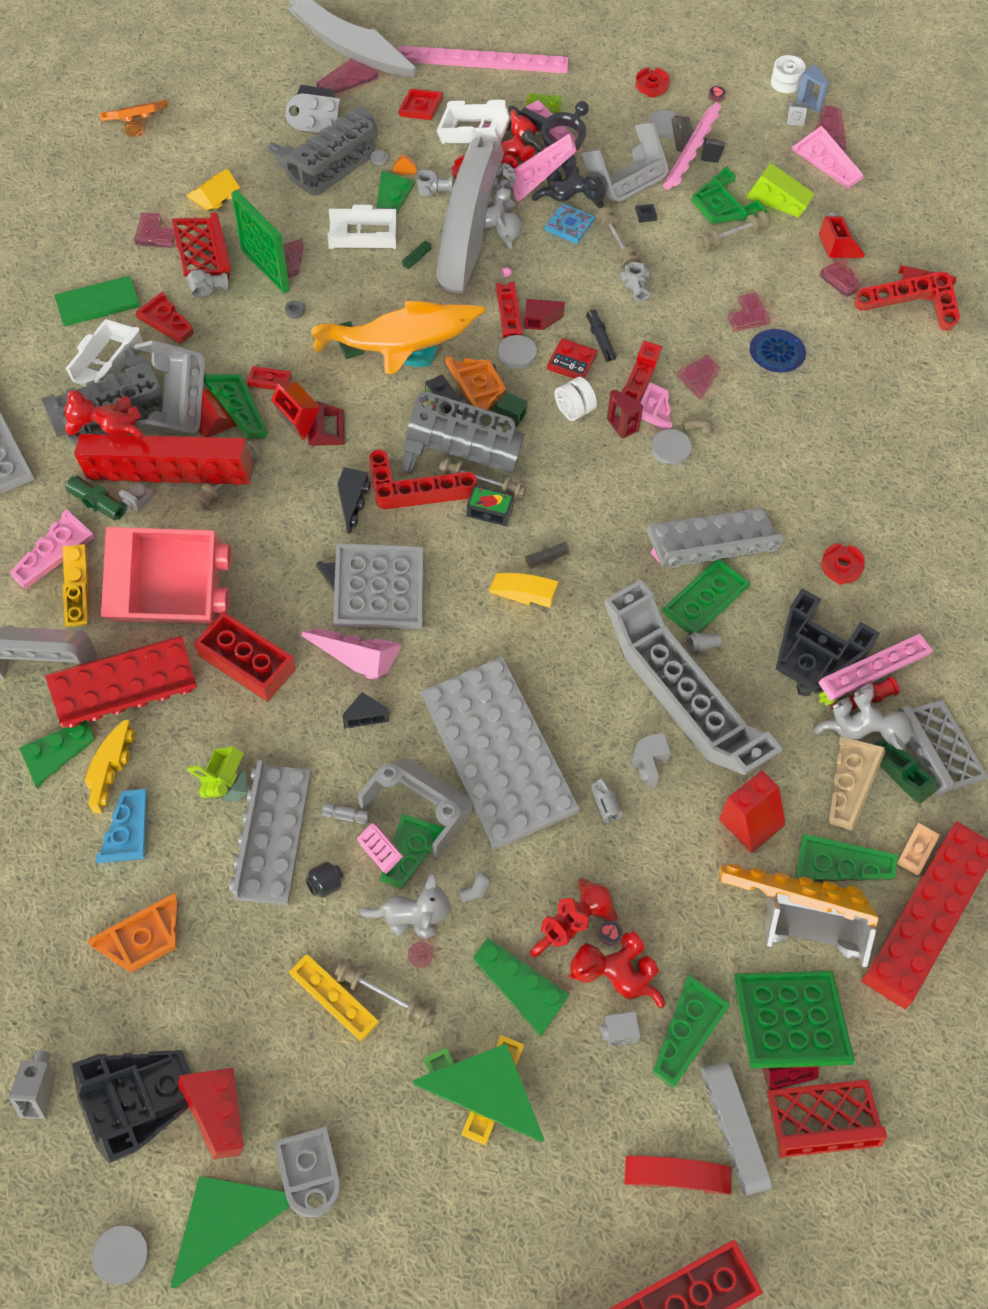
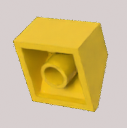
M227 168L188 193L187 197L204 209L209 210L213 208L215 211L223 205L221 201L232 199L231 192L238 190L240 187Z

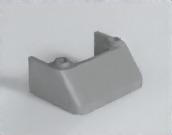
M654 122L635 125L640 143L632 149L634 163L611 175H608L600 149L582 152L588 174L598 173L605 178L606 196L610 200L622 201L667 176L668 165Z
M153 340L135 344L134 349L152 353L153 367L157 371L165 373L162 412L155 411L150 413L147 419L136 421L135 426L139 429L162 433L190 434L197 432L200 428L205 367L203 356L192 350Z
M5 625L0 628V679L5 678L9 659L71 662L80 665L93 661L96 657V651L90 637L81 629L23 628L12 625Z
M401 758L381 766L358 795L360 810H366L384 786L393 787L401 782L437 806L436 818L441 824L446 826L433 843V858L438 860L472 814L473 802L471 798L408 758Z
M776 894V897L768 896L764 936L766 946L772 947L773 942L781 943L783 940H787L789 935L836 945L843 956L847 958H856L857 956L862 967H867L876 928L875 926L868 925V920L855 916L854 920L844 918V915L839 914L834 909H832V912H823L789 902V897L782 894Z

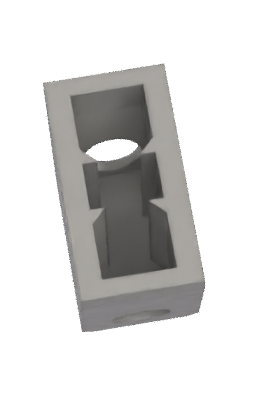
M37 1050L34 1053L33 1061L24 1060L20 1063L8 1098L20 1118L46 1119L55 1075L49 1065L51 1054L47 1051Z

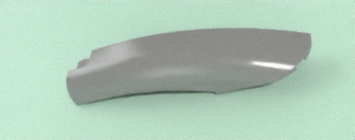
M314 0L289 1L291 7L288 10L317 38L340 54L381 72L412 79L417 77L416 67L374 28L369 30L342 20L326 11Z
M480 136L470 142L451 192L441 236L436 277L439 284L445 290L452 293L464 294L483 244L482 236L488 201L496 173L504 155L500 141L483 142Z

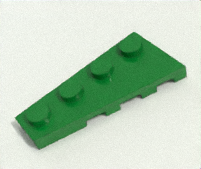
M204 374L203 382L247 438H266L268 430L242 375Z
M803 834L801 836L795 879L807 877L813 881L893 880L896 876L898 855Z
M487 938L474 955L473 960L501 990L508 1001L515 1006L521 1016L535 1029V1032L542 1037L570 994Z
M689 974L652 1072L673 1089L731 1005Z

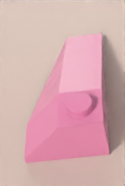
M316 628L302 631L304 638L354 671L365 674V677L369 679H378L380 676L387 674L401 649L400 643L374 638V641H361L360 635H346L342 638L341 633Z

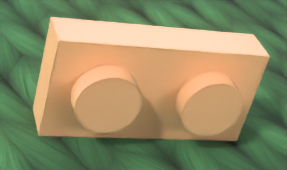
M918 823L897 864L918 876L940 834Z

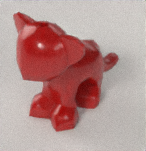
M512 109L511 133L513 137L501 142L504 151L501 163H506L515 169L519 166L516 157L520 158L522 164L534 157L535 148L526 145L521 136L527 129L536 134L537 127L528 117L518 115Z
M71 390L68 393V401L64 408V415L67 420L65 431L68 435H75L83 426L94 421L100 425L104 432L110 435L133 434L138 439L143 437L141 429L135 426L136 419L141 418L137 407H131L128 396L118 399L117 404L96 407L81 392Z
M580 878L578 880L580 901L576 902L574 898H563L558 904L559 913L554 917L547 916L543 920L541 931L545 932L546 936L532 947L530 951L531 956H539L552 943L556 947L567 945L578 932L588 928L591 915L603 917L608 921H617L618 917L613 908V896L610 890L603 884L593 883L585 878Z
M634 930L630 934L627 932L623 934L621 938L622 948L619 952L604 956L597 947L586 943L580 947L570 964L571 973L568 976L569 978L582 983H591L601 976H606L610 979L615 990L626 999L632 1000L647 995L653 998L659 1008H664L666 1005L663 995L659 990L649 985L654 976L659 973L655 961L648 955L642 956L637 961V972L634 971L630 963L631 960L645 950L642 939Z

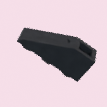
M344 467L338 481V492L346 531L350 534L352 527H356L358 524L359 515L357 514L359 510L364 508L365 493L369 494L371 482L368 479V472Z

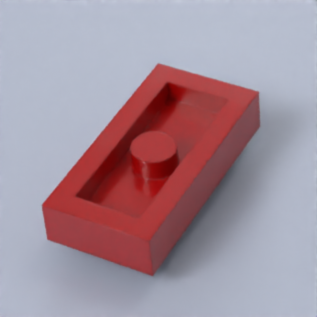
M252 366L247 382L249 387L275 390L278 383L290 382L292 375L291 371Z

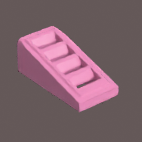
M374 823L370 824L357 838L360 845L385 874L403 857L387 834Z

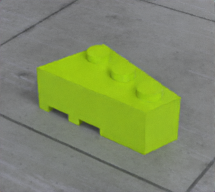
M770 162L753 184L746 198L753 201L759 200L763 205L799 218L815 193Z

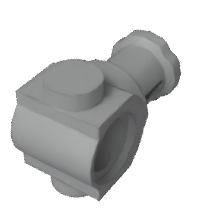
M420 169V172L417 174V190L419 195L431 196L437 193V191L452 192L453 176L449 178L438 177V174H435L432 170Z
M638 262L625 265V270L620 273L622 283L625 282L626 287L634 292V300L637 302L645 301L650 296V291L646 288V279H649L648 268H645L644 263Z
M193 270L187 276L193 298L206 297L212 293L213 289L228 290L229 288L226 273L211 276L210 273H206L204 270Z

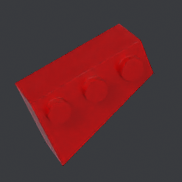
M234 1068L180 1075L178 1086L184 1094L189 1110L199 1126V1131L213 1160L240 1155L244 1147Z

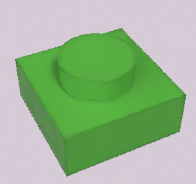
M447 1048L423 1058L428 1073L454 1064Z

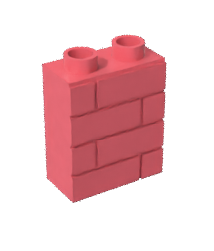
M106 527L101 617L112 622L211 625L218 617V614H221L223 611L228 614L229 588L219 587L220 570H230L231 544L222 543V538L213 530Z

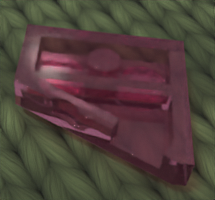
M303 239L283 244L288 278L300 273L304 248Z
M843 258L823 268L819 276L838 290L840 294L848 297L856 293L861 285L858 279L855 278L853 270H848L846 266L847 260Z
M707 355L677 371L676 376L699 400H702L713 379L718 375L720 367Z

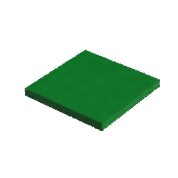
M238 190L231 192L241 251L282 293L290 291L282 234Z
M833 971L734 974V986L750 1069L854 1064L855 1058Z

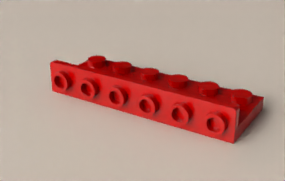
M182 636L45 674L60 727L66 726V728L75 727L81 721L88 719L89 721L99 720L105 714H120L126 708L132 706L140 708L156 699L157 701H164L173 694H188L194 688H197Z

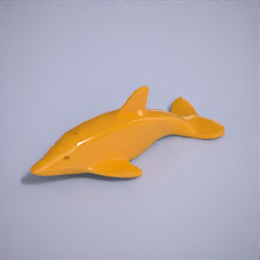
M406 301L405 308L384 314L363 326L348 327L330 323L315 326L311 329V334L315 339L313 347L315 352L318 353L331 341H339L360 350L381 352L384 355L385 372L390 375L402 367L412 352L436 346L462 333L475 318L486 311V308L477 305H443L422 301Z

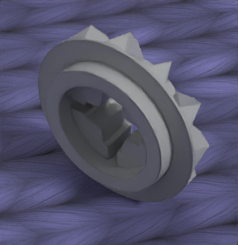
M501 163L496 176H500L503 173V176L508 180H501V183H499V180L495 177L492 190H496V192L501 188L511 190L516 181L514 169L506 163Z

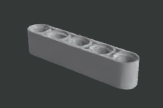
M724 1061L701 1068L703 1080L706 1079L707 1082L704 1084L711 1104L715 1105L713 1110L720 1130L724 1131L722 1136L729 1156L733 1157L734 1160L731 1162L739 1184L743 1186L741 1188L743 1195L747 1197L770 1190L772 1188L771 1180L729 1063Z

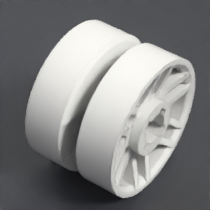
M784 55L777 58L770 81L772 87L782 93L798 91L802 75L806 69L804 61L792 55Z
M576 377L555 390L557 406L570 421L579 419L597 407L595 393L590 384L582 377Z

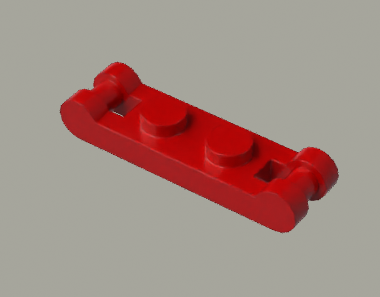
M508 282V284L504 285L495 283L502 337L522 335L515 282Z

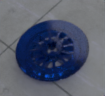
M764 330L755 335L750 343V354L753 360L762 368L772 372L793 371L800 367L806 358V349L803 342L796 335L785 330Z

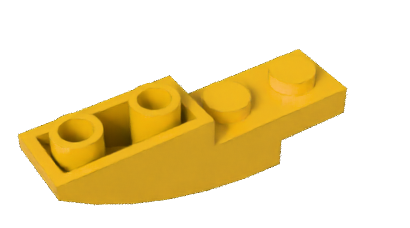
M85 544L62 546L65 627L86 626L89 624L90 572L87 566V549Z
M129 720L122 721L107 736L88 768L85 783L89 790H91L88 804L94 813H103L104 806L109 804L110 793L108 789L109 785L115 781V771H123L124 764L129 762V744L133 743L135 739V730L132 729Z

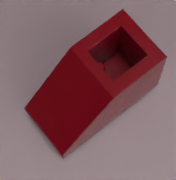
M526 299L524 329L544 330L564 317L565 302Z

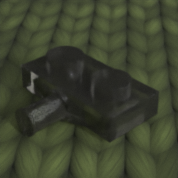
M674 116L671 121L676 150L682 152L694 129L691 126L690 117Z

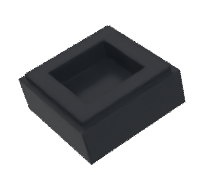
M654 204L635 206L639 223L657 221Z

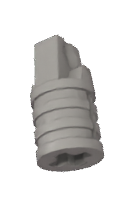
M601 778L593 783L591 787L603 821L609 823L615 821V819H620L623 816V811L609 783Z

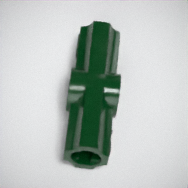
M71 476L67 480L66 491L80 499L87 508L91 507L93 512L98 510L114 521L120 520L124 516L127 509L126 505L110 496L103 486L99 484L94 486L79 476Z

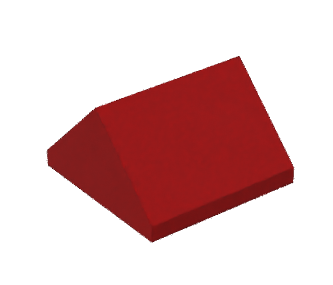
M203 389L199 428L202 437H211L236 427L237 424L213 393Z

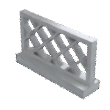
M943 700L915 708L907 706L899 711L906 712L910 718L912 736L907 745L914 758L919 761L920 768L936 778L937 791L935 795L937 797L946 794L950 790L971 785L988 778ZM939 708L943 714V719L933 715L932 711ZM915 714L925 717V723L919 722ZM930 720L940 725L939 731L928 726ZM944 727L953 731L955 734L954 738L943 733ZM926 732L937 737L935 743L928 739ZM941 739L952 744L950 750L939 746ZM955 747L963 749L966 756L962 757L954 753ZM937 751L948 756L946 763L941 761ZM952 759L963 763L961 770L951 765ZM967 766L974 768L978 776L966 773ZM949 771L959 776L957 782H953L948 773Z

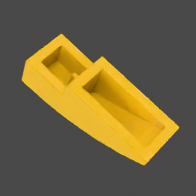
M497 573L489 592L527 605L533 602L551 608L557 593L558 581L527 574Z

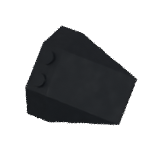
M182 1050L148 1052V1054H132L131 1052L107 1056V1054H97L72 1063L80 1107L97 1150L109 1164L136 1153L189 1109L184 1094L178 1086L180 1075L192 1074Z

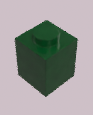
M506 392L502 399L499 398L497 400L495 410H497V414L511 418L515 426L518 427L527 414L528 401Z

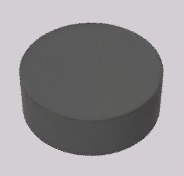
M290 301L285 306V313L289 318L298 319L305 313L304 305L300 301Z

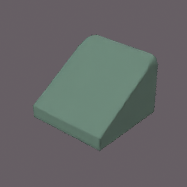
M242 771L237 775L232 787H229L227 794L222 796V800L236 802L248 792L246 771Z

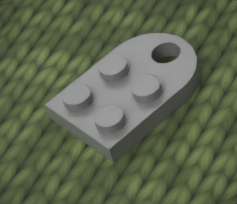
M310 94L295 95L287 103L285 109L286 119L295 130L319 134L326 126H332V123L339 118L341 99ZM294 107L299 108L297 116H291V110Z
M327 1127L274 1141L284 1190L290 1207L297 1214L304 1217H318L330 1211L338 1200L340 1182ZM312 1195L322 1196L324 1201L320 1207L312 1208L308 1205V1200Z

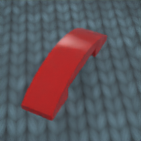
M643 341L637 355V361L621 393L641 402L662 350L661 345Z
M625 1157V1185L660 1186L731 1195L732 1167L670 1157Z

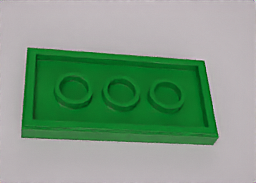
M130 276L54 295L64 327L140 307Z
M718 559L663 607L662 613L689 635L693 632L701 633L746 591L751 583L721 559Z

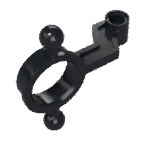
M580 101L576 104L574 114L560 112L548 118L526 107L521 110L515 106L507 108L510 117L511 110L514 109L518 115L528 117L536 125L537 130L541 132L546 148L555 143L550 139L548 132L557 126H568L578 132L579 137L575 141L576 152L581 148L585 140L586 126L580 119L581 116H585L589 112V105L585 101ZM511 119L507 126V130H511Z

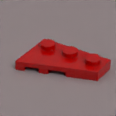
M163 291L136 311V318L179 344H182L194 334L193 327L182 314L176 311L175 306L166 299Z

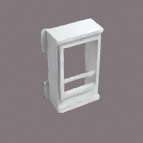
M490 100L487 104L465 105V101H449L447 103V108L437 129L442 144L446 142L470 143L474 138L480 136L483 142L502 141L511 119L505 100ZM481 121L479 128L472 126L457 127L458 122ZM485 121H492L489 128H482Z
M353 205L352 209H329L330 232L327 234L329 249H396V209H373L372 205ZM348 225H358L356 227L357 233H347ZM361 225H389V232L360 233V230H362Z
M105 319L93 335H86L77 346L78 354L66 367L71 380L86 386V382L94 380L96 383L105 380V376L113 373L116 376L126 364L127 358L124 351L127 350V347L131 346V348H134L135 344L143 343L139 328ZM111 339L122 343L108 362L96 359ZM92 362L103 365L99 372L88 368Z

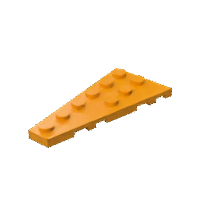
M736 864L720 865L718 874L723 883L747 890H754L757 887L768 896L776 897V894H782L789 897V902L823 912H832V909H834L839 914L844 915V918L854 920V917L858 916L867 919L868 925L877 926L878 916L863 891L858 887L847 886V888H843L828 881H824L823 884L816 883L807 877L795 879L780 872L773 875L758 868L746 870Z

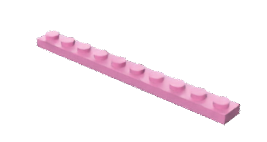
M399 46L398 49L410 63L567 73L568 57L412 46Z

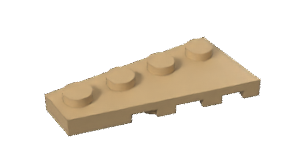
M840 736L829 821L831 825L853 831L885 754V749L881 746Z

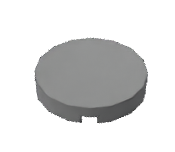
M660 110L654 112L648 122H654L658 137L662 139L674 138L675 135H679L682 131V118L672 111Z
M522 335L508 336L499 344L498 357L509 368H527L536 360L537 347L528 337Z
M665 429L658 432L651 442V453L662 464H682L689 458L692 449L688 436L674 429Z
M125 1225L112 1227L103 1233L95 1243L92 1253L93 1268L98 1277L106 1283L119 1286L124 1285L139 1277L147 1266L149 1247L144 1235L135 1228Z

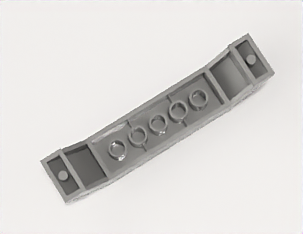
M641 579L605 599L604 604L625 659L707 761L746 775L782 752L783 748L768 731L764 733L748 726L665 627L655 603L654 594Z

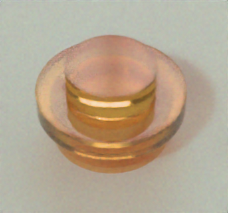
M129 120L124 126L125 134L128 137L140 136L143 132L142 125L136 120Z

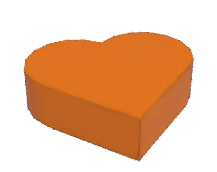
M403 154L393 164V172L396 175H414L417 171L416 163L406 154Z

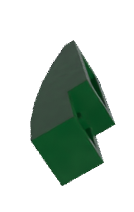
M884 738L874 744L885 749V754L880 764L881 768L905 793L919 804L937 791L936 778L921 769L919 761L904 750L896 749L885 741Z

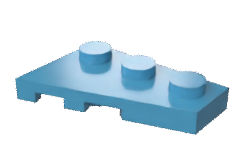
M146 789L121 792L112 815L113 821L109 831L105 833L103 838L104 844L102 849L96 856L95 861L97 863L146 859L148 792Z

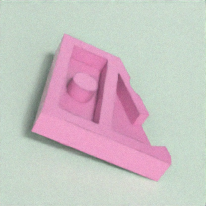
M651 382L649 383L640 402L643 405L641 419L662 429L672 428L673 424L670 422L669 416L671 410L668 403V390Z

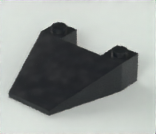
M802 588L791 604L775 670L815 693L822 688L818 683L822 678L865 659L875 645L880 632L860 622L848 642L811 621L822 599Z

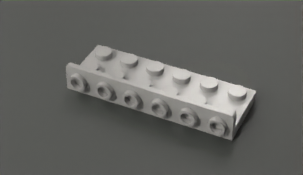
M764 508L657 523L647 527L648 535L662 568L677 567L689 563L696 564L708 560L716 561L726 557L735 558L739 555H753L764 551L772 552L779 548L784 539L782 534H775Z
M259 759L257 766L252 768L251 780L254 782L253 787L249 788L247 793L249 808L244 810L243 824H245L244 832H240L238 845L241 846L240 854H236L234 859L236 875L231 878L229 890L232 892L235 900L278 905L289 904L311 769L264 765L263 760Z

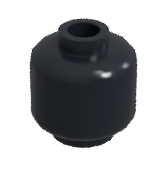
M325 861L308 871V878L305 881L313 896L318 895L321 898H325L341 888V879L344 878V875L338 865L333 866L330 862Z

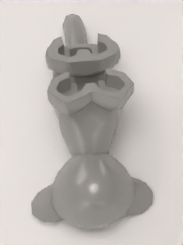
M501 188L497 190L495 195V205L492 197H489L484 229L496 226L497 234L504 240L508 249L512 250V241L520 233L522 218L516 213H509L516 204L509 199L511 190Z
M870 683L854 693V700L860 711L853 716L850 715L849 712L853 706L852 701L849 697L843 698L833 706L834 709L832 711L836 720L823 721L817 724L813 730L818 735L827 729H832L842 737L853 740L861 739L870 732L877 731L881 733L884 740L890 745H893L896 749L903 750L905 744L911 739L912 727L906 712H893L884 716L872 705L871 700L874 687Z
M432 873L429 875L418 900L393 896L383 903L380 908H360L359 914L368 918L385 917L389 929L401 936L407 931L409 924H413L417 936L427 940L436 935L433 924L445 920L451 913L452 907L448 896L440 887L436 886L435 875Z

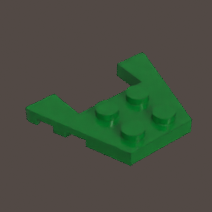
M727 166L722 169L719 175L716 174L711 182L706 183L692 195L691 202L711 224L747 219L751 214L757 217L759 211L767 213L768 210L759 200L742 206L724 187L735 182L736 175Z

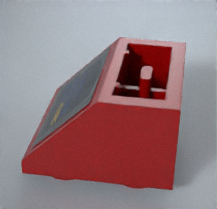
M842 216L824 217L818 235L828 257L834 259L864 258L865 254L856 235Z
M297 382L278 383L271 401L282 419L304 440L307 438L321 407Z

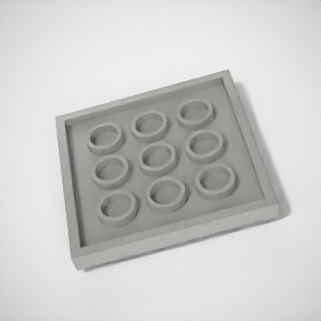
M336 543L333 626L422 629L423 547Z

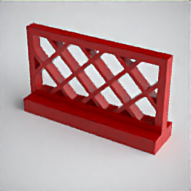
M210 213V218H172V226L184 277H187L193 270H204L206 273H210L211 276L226 273L228 280H230L231 265L218 213ZM177 225H185L188 228L183 230ZM206 225L207 227L204 230H202L197 226ZM193 230L197 232L198 235L195 237L189 234V232ZM186 237L191 241L187 244L183 242L181 239ZM202 237H205L210 241L208 243H205L200 239ZM196 243L202 248L197 250L192 246ZM188 250L194 255L189 257L184 253ZM208 250L213 254L209 257L204 252ZM200 257L203 260H205V262L201 264L197 262L196 259ZM192 264L197 269L187 270V267ZM212 264L217 269H209L206 266Z
M868 1080L767 1090L766 1092L778 1141L779 1158L882 1147L888 1137L885 1126H881ZM852 1089H864L866 1099L862 1104L849 1095ZM828 1091H834L842 1097L837 1107L824 1098ZM802 1094H810L817 1100L812 1109L799 1101ZM783 1096L792 1104L785 1112L776 1106L774 1097ZM845 1100L858 1108L853 1118L840 1109ZM820 1102L833 1111L828 1120L814 1112ZM795 1105L808 1114L802 1123L789 1115ZM861 1111L872 1118L874 1126H864L856 1120ZM836 1114L849 1122L846 1129H838L830 1123ZM810 1117L824 1125L820 1132H813L805 1126ZM785 1119L798 1128L795 1134L783 1135L781 1125Z

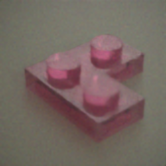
M142 212L134 237L135 245L173 248L175 241L174 230L172 228L159 227L161 223L160 214Z
M756 292L739 296L738 302L743 311L729 313L727 316L734 332L769 325L771 321Z

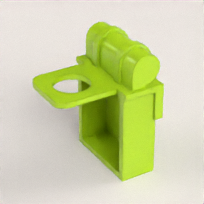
M234 746L214 749L206 769L201 766L187 767L186 770L199 778V782L202 783L199 795L207 799L225 796L228 788L232 787L237 777L235 772L244 753Z

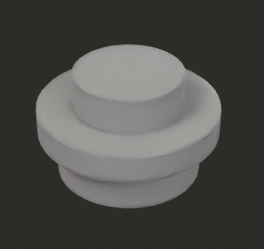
M376 150L371 153L370 159L374 165L383 166L388 161V154L383 150Z

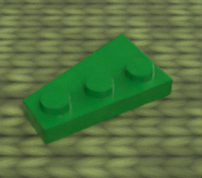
M381 170L376 209H396L397 216L415 186V180Z
M85 720L75 727H65L20 747L19 749L36 788H39L52 774L57 773L61 769L60 767L71 758H75L95 741V738Z
M402 813L392 842L403 857L387 874L382 871L379 881L402 889L431 852L433 843L444 830V827Z

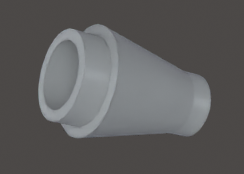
M693 632L687 636V648L689 652L699 654L711 648L719 647L721 645V637L718 633Z

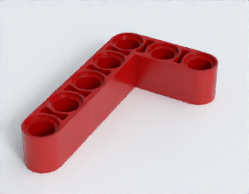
M937 272L863 288L858 292L854 300V305L857 309L870 310L932 297L938 325L941 329L945 331L952 330L960 319L952 278L947 272ZM937 281H943L945 286L938 285ZM917 285H924L926 290H920ZM898 289L906 290L907 294H900ZM879 293H885L888 298H881ZM860 297H866L869 302H862ZM941 299H947L949 304H943ZM945 317H951L953 323L947 322Z
M377 449L369 455L376 505L381 509L469 499L473 486H477V478L471 472L392 482L387 453Z

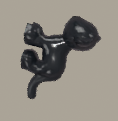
M571 155L561 165L566 178L562 180L561 173L556 169L546 178L549 188L538 190L532 195L533 201L549 196L556 201L565 202L575 194L583 192L598 208H603V199L606 195L607 187L605 178L598 173L590 174L585 178L579 175L576 158L574 155Z

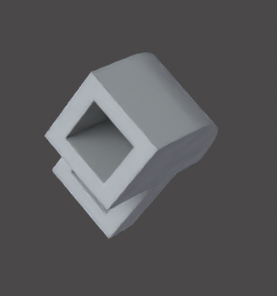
M664 733L642 738L637 743L633 753L632 769L639 768L640 778L642 781H646L647 788L657 786L659 775L655 765L666 763L669 760L670 750Z

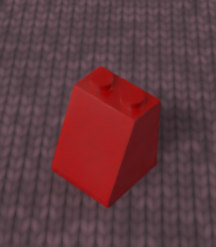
M763 770L727 798L719 818L751 854L786 825L780 788Z

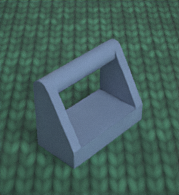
M811 65L803 73L796 99L797 102L806 103L808 108L818 113L822 110L829 84L819 67ZM814 83L821 86L817 100L812 95Z

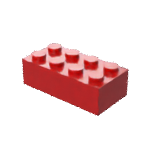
M224 611L194 642L200 658L267 702L296 671L292 655Z

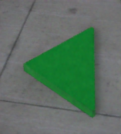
M507 1044L412 1080L413 1085L417 1088L424 1089L439 1098L455 1103L470 1112L497 1122L501 1126L519 1134L526 1135L539 1143L544 1142L541 1129Z
M199 1176L170 1287L177 1289L182 1283L198 1274L220 1256L247 1239L248 1236L282 1214V1212L290 1207L285 1192Z

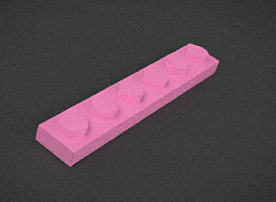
M715 102L704 113L662 186L668 190L672 186L676 187L681 182L682 177L680 176L687 171L690 166L688 164L689 161L697 154L696 149L704 142L703 137L712 129L711 123H714L719 117L718 112L721 108L719 103Z
M918 634L822 678L818 683L829 699L833 701L930 655L933 650L923 636Z

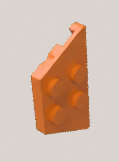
M166 100L103 112L99 113L101 121L121 118L122 121L134 120L135 115H139L141 118L152 116L151 112L166 108L168 105Z
M446 357L445 363L469 405L488 410L506 393V387L490 360L464 358V361H453L452 357Z
M173 893L87 940L88 944L130 973L142 968L177 948V896Z

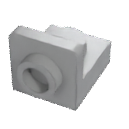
M789 101L788 125L804 126L807 113L806 103Z
M136 482L128 492L121 489L119 495L121 502L126 505L128 510L133 509L140 512L154 497V492Z

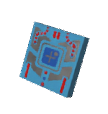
M562 203L546 224L545 231L578 244L593 224L595 216Z

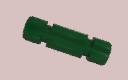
M423 241L420 246L402 260V265L410 269L414 265L413 263L416 264L425 256V253L427 254L432 249L431 243Z

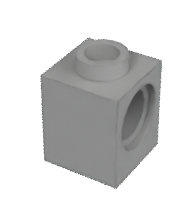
M636 1011L605 1016L603 1024L600 1025L602 1040H607L608 1047L639 1042L641 1036Z

